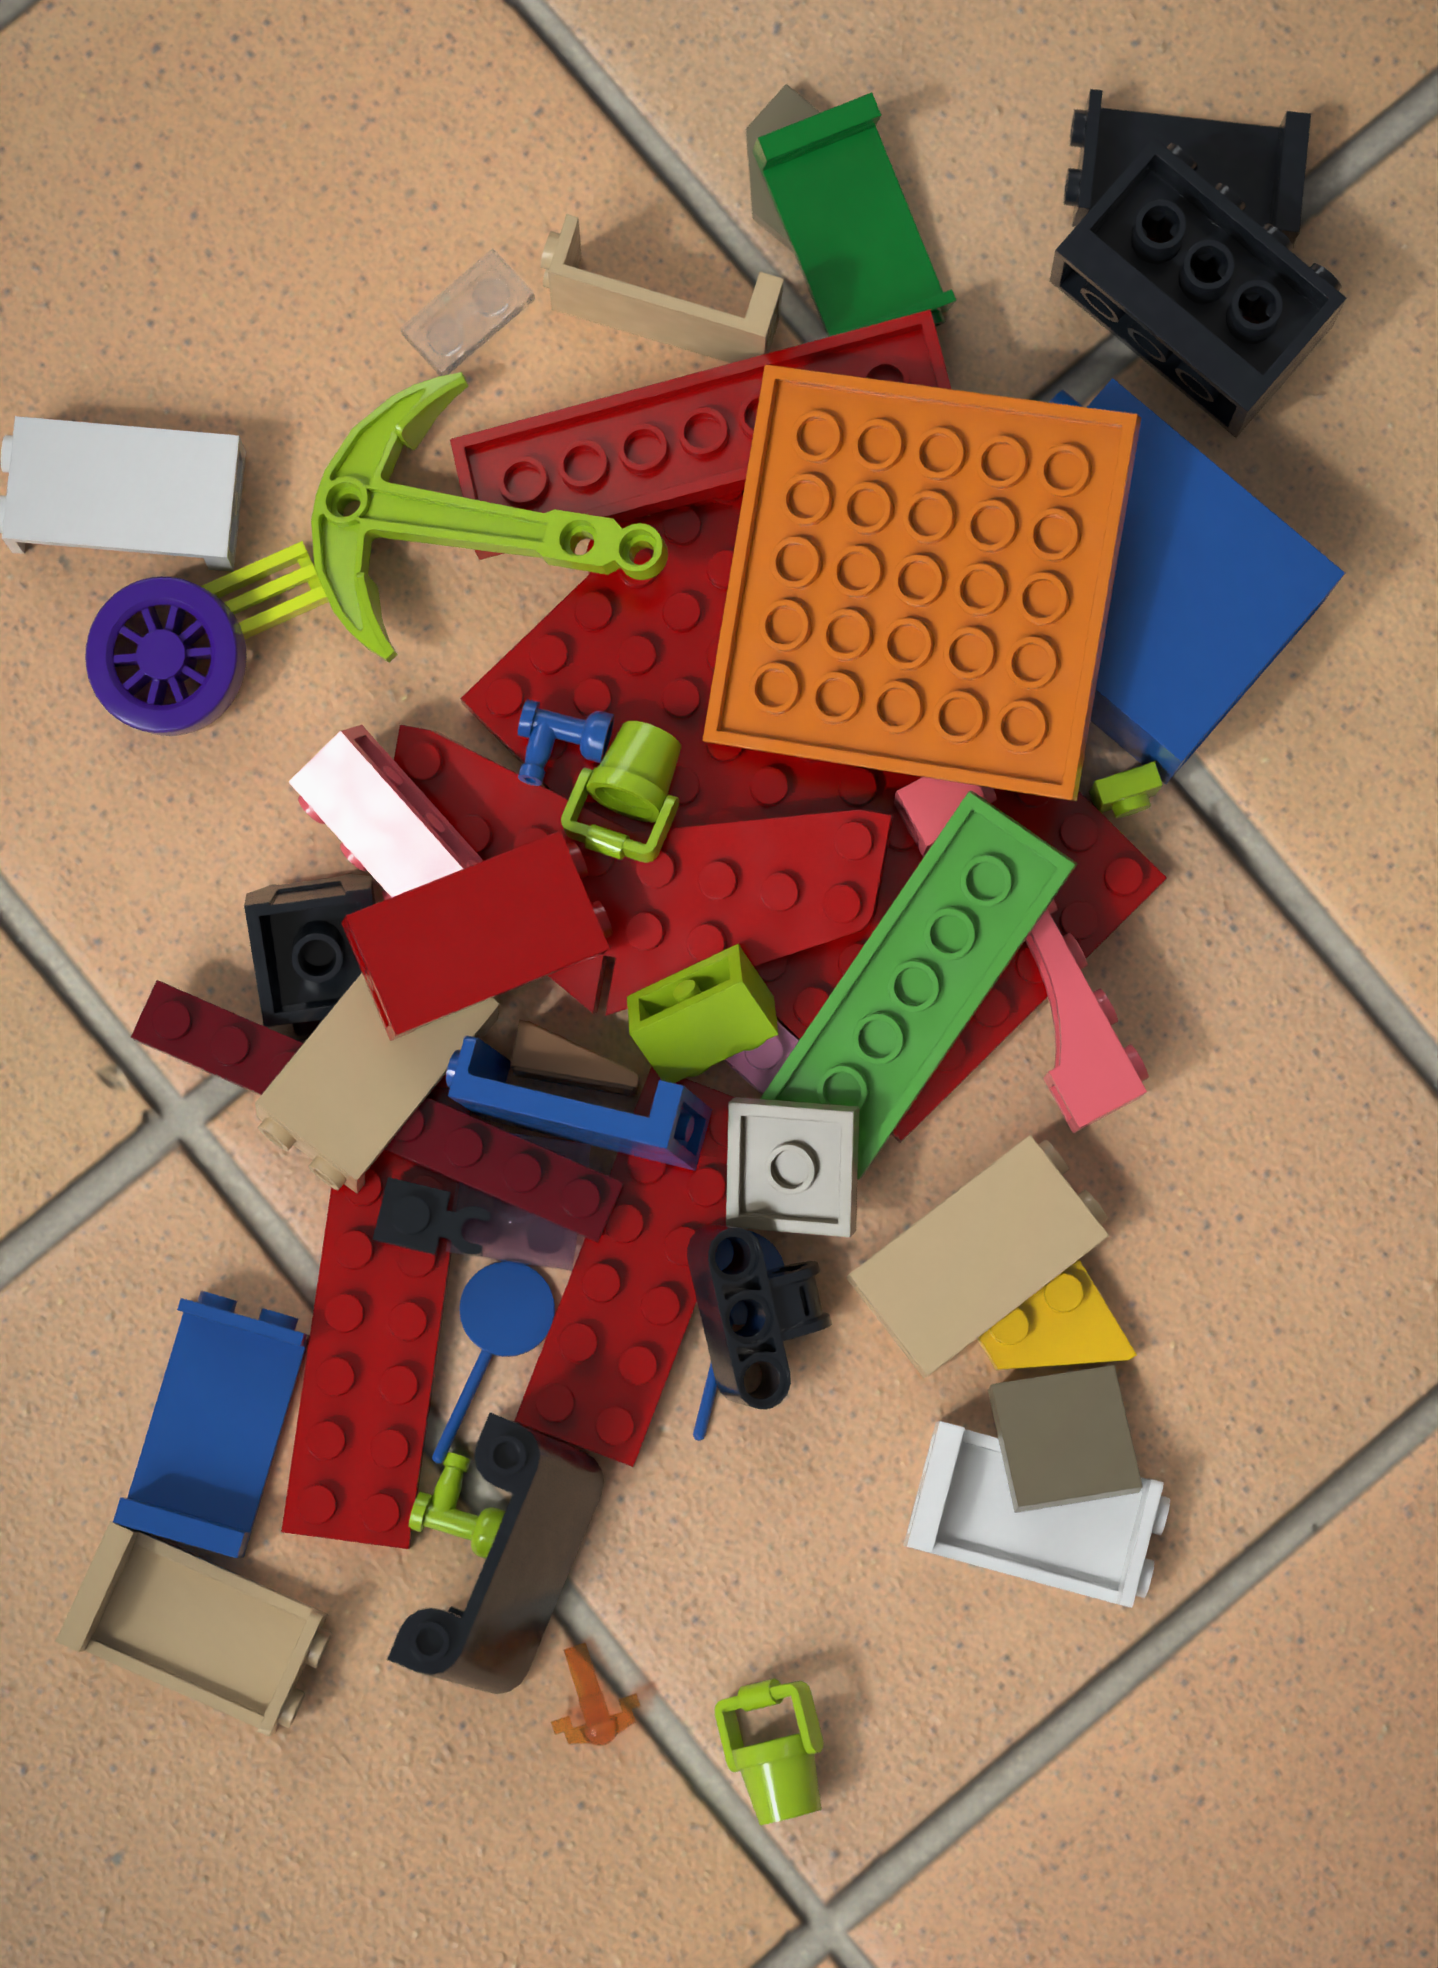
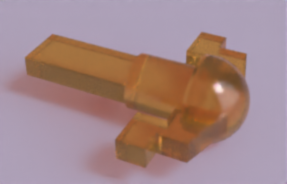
M586 1642L564 1649L585 1724L573 1728L571 1718L567 1716L551 1722L554 1734L557 1735L564 1732L568 1745H608L618 1734L636 1723L632 1709L641 1707L638 1695L636 1693L618 1699L622 1712L610 1716Z

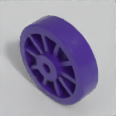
M164 576L150 577L133 582L107 600L91 625L85 652L86 670L91 687L105 709L116 719L132 728L161 736H177L192 733L218 719L232 704L240 690L245 675L247 658L242 629L231 609L218 596L190 581ZM156 605H170L165 629H163L155 609ZM139 611L142 612L149 633L144 637L124 625ZM187 611L197 620L181 633ZM119 633L138 644L136 653L114 655V646ZM207 633L211 647L195 648L193 644ZM211 659L206 676L195 669L197 660ZM139 665L140 670L122 684L117 676L115 667ZM189 677L201 684L190 696L184 683ZM152 680L147 702L134 697L140 689ZM170 684L177 703L163 705L167 687Z

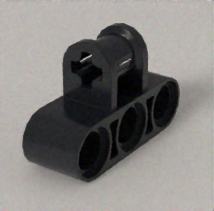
M722 1224L705 1225L698 1229L690 1238L687 1247V1260L716 1384L720 1393L732 1402L759 1410L771 1409L784 1400L791 1385L790 1369L783 1341L811 1334L832 1325L830 1314L822 1311L815 1276L820 1272L818 1262H799L767 1270L760 1243L750 1231ZM728 1238L732 1243L734 1256L729 1266L720 1270L715 1261V1252L720 1242ZM743 1300L748 1309V1318L746 1324L740 1330L734 1332L730 1325L729 1315L733 1306ZM757 1362L762 1370V1380L758 1388L749 1394L744 1386V1376L746 1370Z

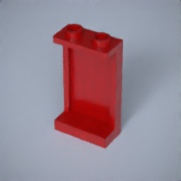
M560 830L345 916L341 924L390 1041L412 1033L419 1027L579 962L601 956L610 949L606 938L613 935L612 927L601 902L597 900L591 903L581 880L588 877V870L582 853L574 841L566 844Z

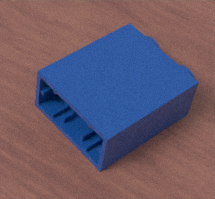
M1112 378L1087 408L1138 414L1142 419L1090 721L1142 765L1155 761L1161 781L1167 784L1326 601L1345 572ZM1061 390L1049 401V403L1083 407L1064 390Z

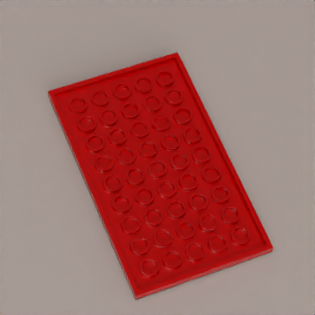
M744 490L650 515L642 524L650 525L656 529L668 549L667 563L658 575L646 580H637L626 575L621 568L608 575L591 572L460 699L461 703L522 764H525L529 738L518 736V726L526 699L540 702V709L586 720L595 711L614 714V725L608 750L622 725L627 721L648 723L668 732L681 744V751L668 795L679 798V806L670 828L850 810H867L894 815L877 911L869 926L860 932L754 967L774 996L777 1020L796 1039L800 1040L924 858L893 803L897 790L922 777L703 741ZM650 548L640 550L635 556L634 563L638 565L647 563L653 557L654 550ZM555 739L551 756L544 768L546 773L542 785L569 799L582 769L594 770L601 763L584 758L580 752L579 744ZM993 788L997 800L992 802V805L1078 863L1054 897L1057 911L1050 915L1062 936L1071 933L1075 937L1086 959L1167 879L1080 791H1078L1076 802ZM589 793L583 807L634 832L653 830L656 823L642 822L615 813L599 804ZM1026 941L1021 945L891 1134L899 1143L1048 997L1039 968Z

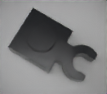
M388 1177L373 1240L436 1256L440 1239L444 1238L451 1240L455 1248L461 1253L468 1256L483 1255L484 1246L467 1242L463 1238L462 1230L464 1225L470 1220L491 1223L492 1214L478 1206H468L460 1209L457 1213L448 1211L451 1192Z

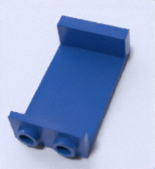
M200 1291L197 1302L183 1298L180 1299L177 1310L183 1312L128 1497H120L113 1523L230 1557L244 1558L310 1336L295 1331L298 1318L262 1308L259 1319L256 1320L235 1314L237 1301Z

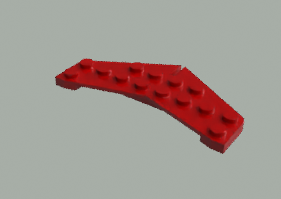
M407 725L399 726L394 761L483 861L560 830L566 844L573 841L577 844L588 870V877L581 880L591 903L597 900L601 902L612 927L613 935L606 938L610 949L601 956L591 960H584L547 976L593 1014L598 1013L608 956L616 957L605 1016L628 1009L627 996L736 944L740 945L755 967L860 932L869 926L875 917L894 815L867 810H850L670 828L659 855L652 862H640L628 857L619 860L586 849L585 843L573 840L566 835L561 823V817L569 799L541 785L534 786L520 781L518 773L464 747L463 744L437 731ZM582 807L576 821L589 826L594 824L628 835L631 840L647 844L652 830L631 831L585 807Z

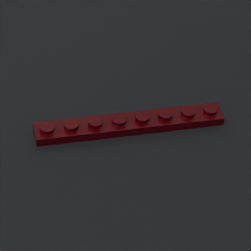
M156 980L130 1037L140 1044L260 1096L304 1044L159 980ZM427 1097L384 1149L596 1243L599 1242L624 1185L623 1182Z

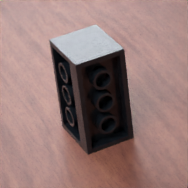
M1153 137L1055 250L1050 282L1237 438L1330 331L1347 298L1339 292L1342 286L1331 272L1316 263L1309 267L1291 252L1294 246L1282 231L1269 223H1265L1261 227L1243 212L1246 206L1234 191L1221 183L1213 187L1195 172L1198 169V165L1185 150L1173 143L1166 147ZM1149 238H1156L1163 241L1164 243L1154 242ZM1195 277L1205 278L1211 283L1201 282ZM1243 316L1252 317L1259 322V324L1251 323L1245 320Z

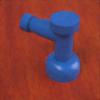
M526 699L519 721L518 736L529 738L526 748L525 764L521 765L518 779L529 785H542L546 773L544 768L551 756L555 739L579 744L580 752L584 758L601 763L610 743L615 718L614 714L595 711L586 720L540 709V702Z

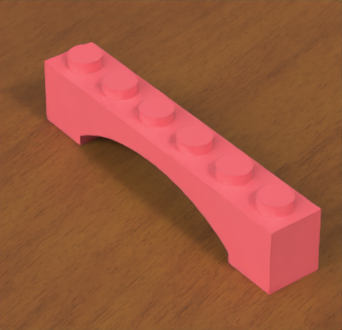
M922 777L897 790L893 803L921 855L924 857L969 791L975 792L989 803L997 800L994 789ZM1053 899L1025 941L1043 979L1054 1025V1069L1048 1071L1043 1079L1074 1134L1140 1099L1147 1093L1142 1081L1148 1079L1149 1075L1133 1045L1130 1044L1123 1048L1111 1025L1117 1023L1118 1018L1104 991L1100 988L1092 992L1081 969L1087 967L1088 964L1077 940L1071 933L1062 936L1050 914L1057 911V906Z

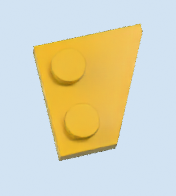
M1080 1260L1073 1263L977 1338L995 1370L1128 1361L1137 1356Z

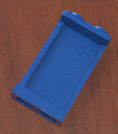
M466 1035L461 1050H455L450 1058L446 1073V1083L450 1087L448 1097L482 1119L696 1171L712 1109L685 1086L659 1080L648 1118L506 1084L511 1061L476 1037Z

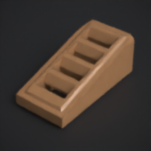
M519 1019L511 1068L516 1077L631 1097L634 1094L637 1095L639 1075L631 1069L530 1021Z

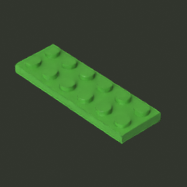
M969 791L760 1099L859 1107L857 1179L862 1178L1078 863L975 792Z

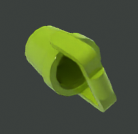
M640 721L625 722L599 767L594 768V770L582 769L561 817V823L566 835L573 840L585 843L586 849L622 860L624 857L645 863L655 860L660 853L679 806V798L668 795L681 751L679 741L668 732L651 724ZM588 793L599 804L615 813L642 822H656L647 844L631 840L628 835L594 824L589 826L576 822Z
M773 1678L742 1686L738 1690V1696L718 1701L714 1712L726 1763L730 1771L741 1772L759 1824H770L822 1810L814 1754L822 1751L824 1743L812 1693L807 1683L795 1681L782 1685L779 1680ZM791 1696L800 1733L744 1747L735 1710L742 1708L744 1711L749 1712L780 1704L785 1697Z

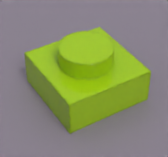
M1154 761L1096 780L1088 792L1093 805L1101 813L1113 810L1116 818H1122L1151 807L1149 798L1155 796L1163 784Z

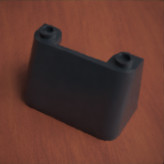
M489 1412L476 1445L474 1454L476 1467L484 1480L497 1488L513 1494L465 1611L453 1606L448 1611L432 1607L417 1610L407 1617L400 1627L387 1660L417 1673L484 1692L501 1694L510 1692L519 1686L529 1672L601 1497L604 1478L602 1469L597 1461L586 1452Z

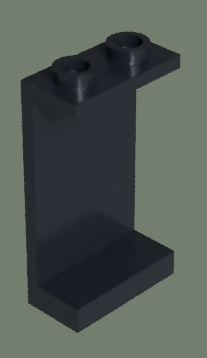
M1090 89L1084 110L1074 109L1070 132V146L1080 147L1078 169L1068 168L1063 200V205L1074 206L1072 227L1078 225L1132 161L1155 137L1166 147L1173 143L1185 150L1198 165V169L1195 172L1213 187L1221 183L1230 188L1244 202L1246 208L1243 212L1261 227L1265 223L1275 226L1294 245L1300 232L1311 120L1310 113L1286 111L1280 127L1126 111L1101 108L1103 90Z

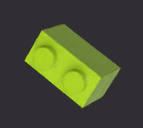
M739 944L627 996L629 1034L661 1080L665 1082L676 1083L686 1077L698 1076L708 1070L710 1066L742 1051L756 1049L766 1040L778 1035L774 996Z

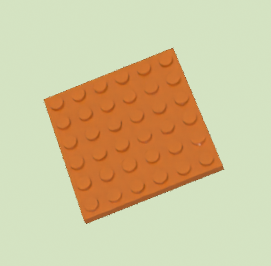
M765 365L703 741L1077 802L1142 418L1138 414Z

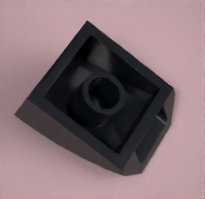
M346 874L339 877L282 885L272 884L246 894L244 909L263 1025L297 1041L308 1039L361 975V969L341 923L346 915L376 904L372 876Z

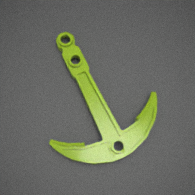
M462 372L435 377L410 386L388 398L353 427L323 473L315 496L311 518L314 568L333 612L360 643L389 663L398 654L392 646L383 624L378 586L368 575L372 542L377 538L542 558L548 565L606 575L621 568L626 575L637 580L650 579L663 570L668 560L667 546L657 530L647 524L637 523L622 529L612 518L556 509L547 513H540L388 482L403 446L405 445L407 448L415 450L436 418L454 398L468 387ZM352 501H360V506L355 513L347 517L343 516V511L347 504ZM584 539L594 540V546L590 551L583 555L575 554V548L580 541ZM645 548L654 550L653 557L647 563L642 565L634 563L635 556L640 550Z

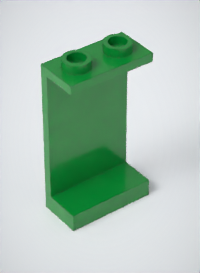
M872 92L757 138L752 150L828 337L930 309L936 328L946 322L943 313L949 311L957 301L952 289L943 292L876 128L881 113Z

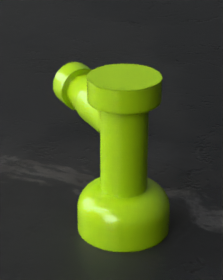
M448 1452L443 1462L445 1468L437 1481L433 1495L421 1491L418 1493L412 1508L408 1527L422 1532L424 1527H428L470 1540L473 1553L486 1559L506 1511L495 1507H488L477 1516L455 1509L462 1488L463 1475L467 1473L471 1460Z

